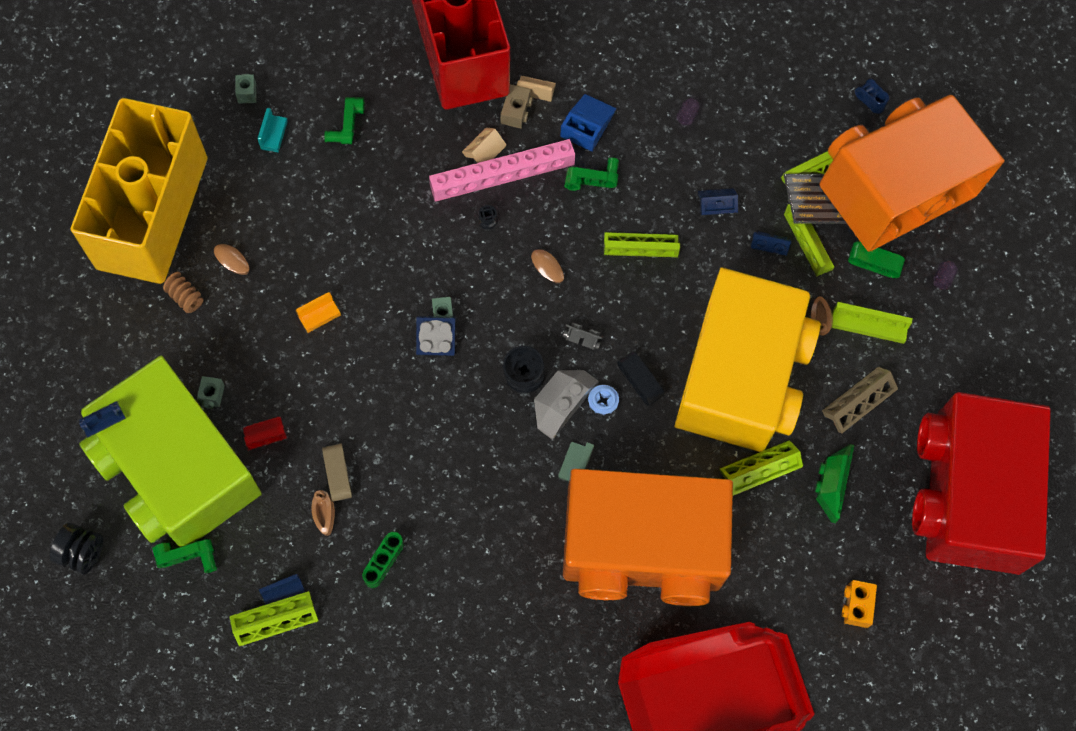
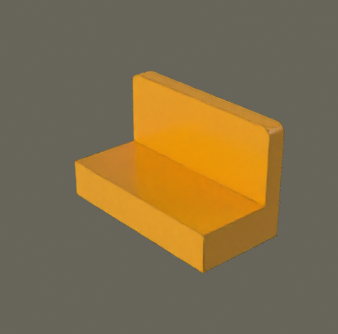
M330 292L296 309L297 315L307 333L341 316Z

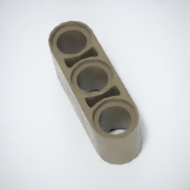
M342 443L322 447L332 502L352 498Z

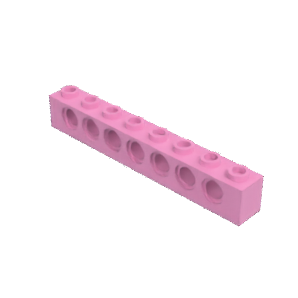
M570 139L434 174L429 176L431 191L436 202L569 167L575 163V152Z

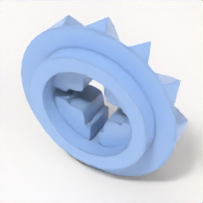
M599 385L594 387L589 393V406L595 413L602 415L611 414L617 409L619 396L612 387ZM600 395L603 398H609L606 402L607 406L604 403H598Z

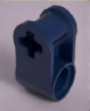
M868 79L863 86L855 89L857 98L869 107L872 112L878 114L885 110L889 95L873 79Z

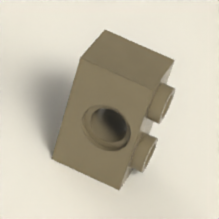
M510 84V92L506 96L501 112V124L522 128L523 122L526 123L529 112H526L527 108H531L533 97L530 96L531 89Z

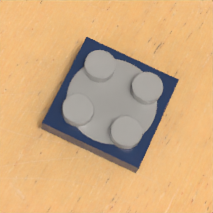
M417 316L416 355L454 356L455 317Z

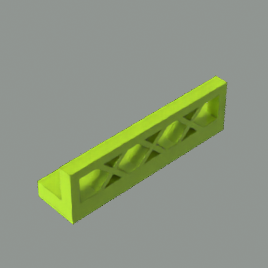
M789 204L784 216L815 275L819 276L832 271L834 265L812 224L803 223V221H801L802 223H794L791 204Z
M604 233V255L678 257L680 243H678V235ZM608 238L617 239L618 241H609ZM666 240H674V243L665 242V241H666Z
M837 302L832 312V328L904 344L913 318Z
M789 440L720 468V473L725 479L733 481L734 496L802 468L803 464L800 451ZM788 448L790 449V451L781 452V451L786 450V449H788ZM737 471L736 473L729 475V472Z
M309 591L230 616L232 632L239 646L318 621ZM308 613L312 614V616L302 618V615ZM286 620H289V621H290V622L287 623V624H281L283 621H286ZM264 627H271L270 629L265 631L261 630ZM250 633L249 636L243 638L240 637V635Z

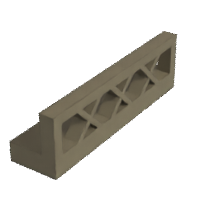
M877 367L822 410L825 417L833 420L839 433L845 432L898 390L891 371ZM888 381L890 388L884 392L882 391L884 384ZM875 392V399L871 403L868 402L870 395ZM859 403L862 404L860 411L855 414L856 406ZM844 415H848L846 422L842 425L839 419Z

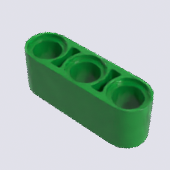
M854 242L848 261L852 265L890 278H899L905 259L901 255L880 248L868 252L861 242Z
M390 532L385 536L364 569L362 577L368 587L376 588L382 583L401 553L404 544L399 533ZM392 539L399 540V544L396 547L389 546V542ZM381 556L389 558L385 564L378 563V559ZM371 573L378 575L374 581H368L367 577Z

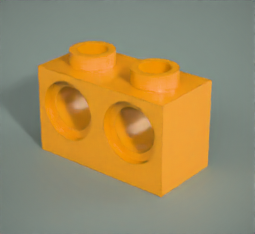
M852 580L845 586L844 597L847 600L846 605H843L842 608L844 624L869 628L873 624L876 584ZM855 590H861L864 597H857ZM853 609L861 612V618L854 616Z

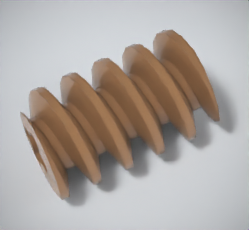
M174 272L166 279L163 289L186 313H192L202 305L204 299L200 298L201 293L199 291L195 292L196 288L194 286L190 287L191 283L189 281L185 282L186 278L181 277L180 272Z

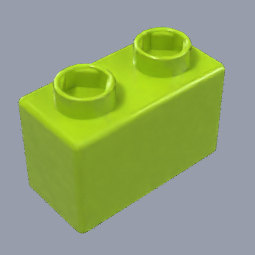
M162 355L81 410L84 418L118 401L126 419L88 438L86 437L79 442V445L106 481H109L120 472L124 473L138 494L123 506L150 543H154L166 533L179 547L195 543L262 495L250 472Z

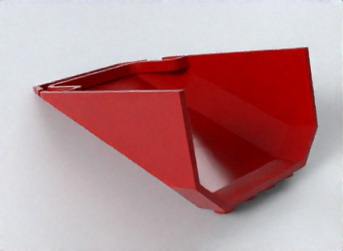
M752 622L651 642L622 657L618 685L632 731H800L804 728L806 722L815 715L787 634L755 626V623Z

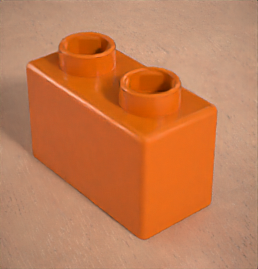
M947 95L927 106L921 98H913L896 108L886 119L885 126L869 133L864 125H857L838 136L828 148V154L833 161L822 177L819 186L865 249L870 252L975 198L1005 160L955 96Z
M572 469L567 496L563 578L567 581L579 582L578 593L580 596L589 599H624L627 597L628 585L661 587V600L667 604L679 606H701L710 602V591L720 590L731 574L733 481L716 478Z

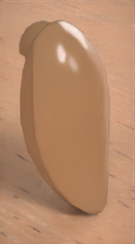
M219 244L214 248L215 257L226 269L241 275L249 273L248 262L236 248L227 244Z
M541 249L533 251L531 259L537 271L544 278L554 283H562L564 274L557 260L547 251Z
M820 296L815 299L811 310V319L818 320L821 323L819 335H826L831 330L833 324L832 310L827 301Z
M318 490L314 493L312 500V516L320 532L329 536L334 525V503L326 491Z

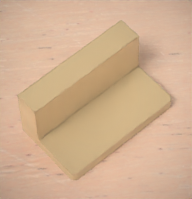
M526 76L520 77L517 86L531 89V97L552 101L556 83Z
M485 128L462 153L465 157L474 158L477 163L494 159L506 147V143L496 129Z

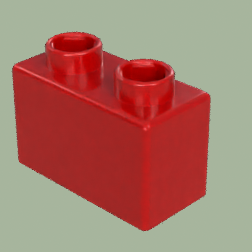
M412 0L441 106L444 109H452L508 96L510 92V44L496 0Z
M957 392L937 414L926 413L923 416L917 438V453L920 459L931 460L930 489L922 488L916 495L912 513V529L915 535L927 537L926 558L928 560L1020 575L1045 558L1050 439L1049 406Z

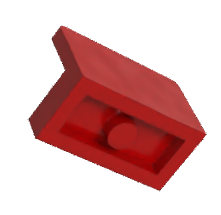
M281 417L243 428L245 443L249 450L287 439Z

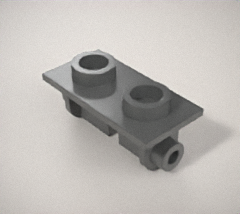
M573 322L571 325L566 324V327H569V331L565 330L563 337L567 341L579 344L580 338H584L582 346L592 350H599L601 343L598 342V339H603V337L599 336L601 332L590 329L589 332L582 330V325Z

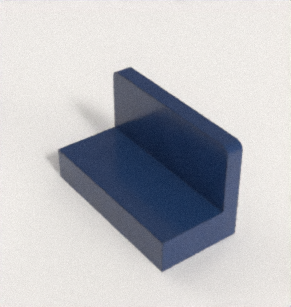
M733 188L698 191L701 215L738 213V194Z
M298 574L263 587L259 589V592L263 597L265 605L305 593V589Z

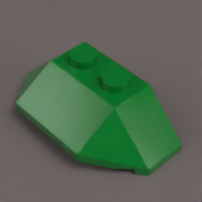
M852 444L829 456L824 463L821 462L818 474H821V478L815 486V492H817L816 500L830 521L835 524L841 515L854 445Z

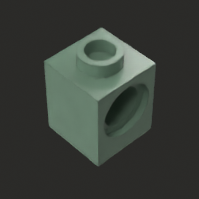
M254 74L235 75V94L238 103H256V81Z
M451 297L432 299L434 316L453 317ZM445 311L447 312V314L445 316H440L439 312Z
M202 376L197 399L203 407H220L225 387L222 379ZM209 391H215L212 396H206Z

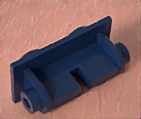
M758 231L753 233L751 248L787 256L791 241L786 236L774 235V237H771L768 233Z
M118 401L80 419L79 425L88 438L126 418Z

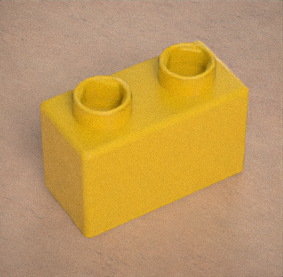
M122 98L118 101L71 225V232L95 269L162 284L166 280L207 162V154L189 112Z
M720 268L708 303L676 418L675 428L757 452L765 450L775 432L788 436L792 434L803 400V392L801 390L788 387L793 363L797 362L804 365L810 363L821 326L820 321L805 317L810 300L808 291L731 269Z

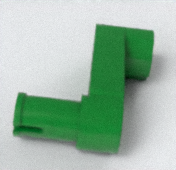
M345 97L343 130H325V142L353 144L355 114H364V98Z
M608 158L606 172L569 167L566 172L564 187L571 191L580 190L581 184L615 188L618 182L617 170L619 160L617 158Z
M210 539L195 542L174 550L171 549L170 543H161L152 548L157 568H166L201 557L204 573H211L217 570L213 557L214 549Z

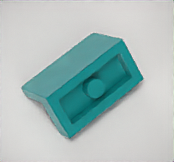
M271 108L266 109L258 135V142L262 150L279 152L288 121L285 117L272 115Z

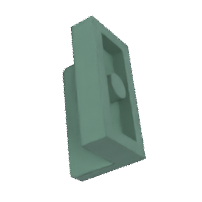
M571 442L558 477L569 481L572 469H586L594 445L587 442L586 446Z

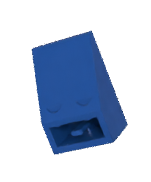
M584 94L568 113L561 125L560 137L566 140L570 139L571 142L593 152L613 117L616 108Z

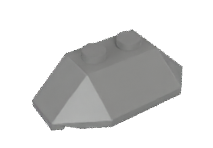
M584 370L557 371L534 399L537 429L553 440L589 396L591 390L598 385L599 381Z

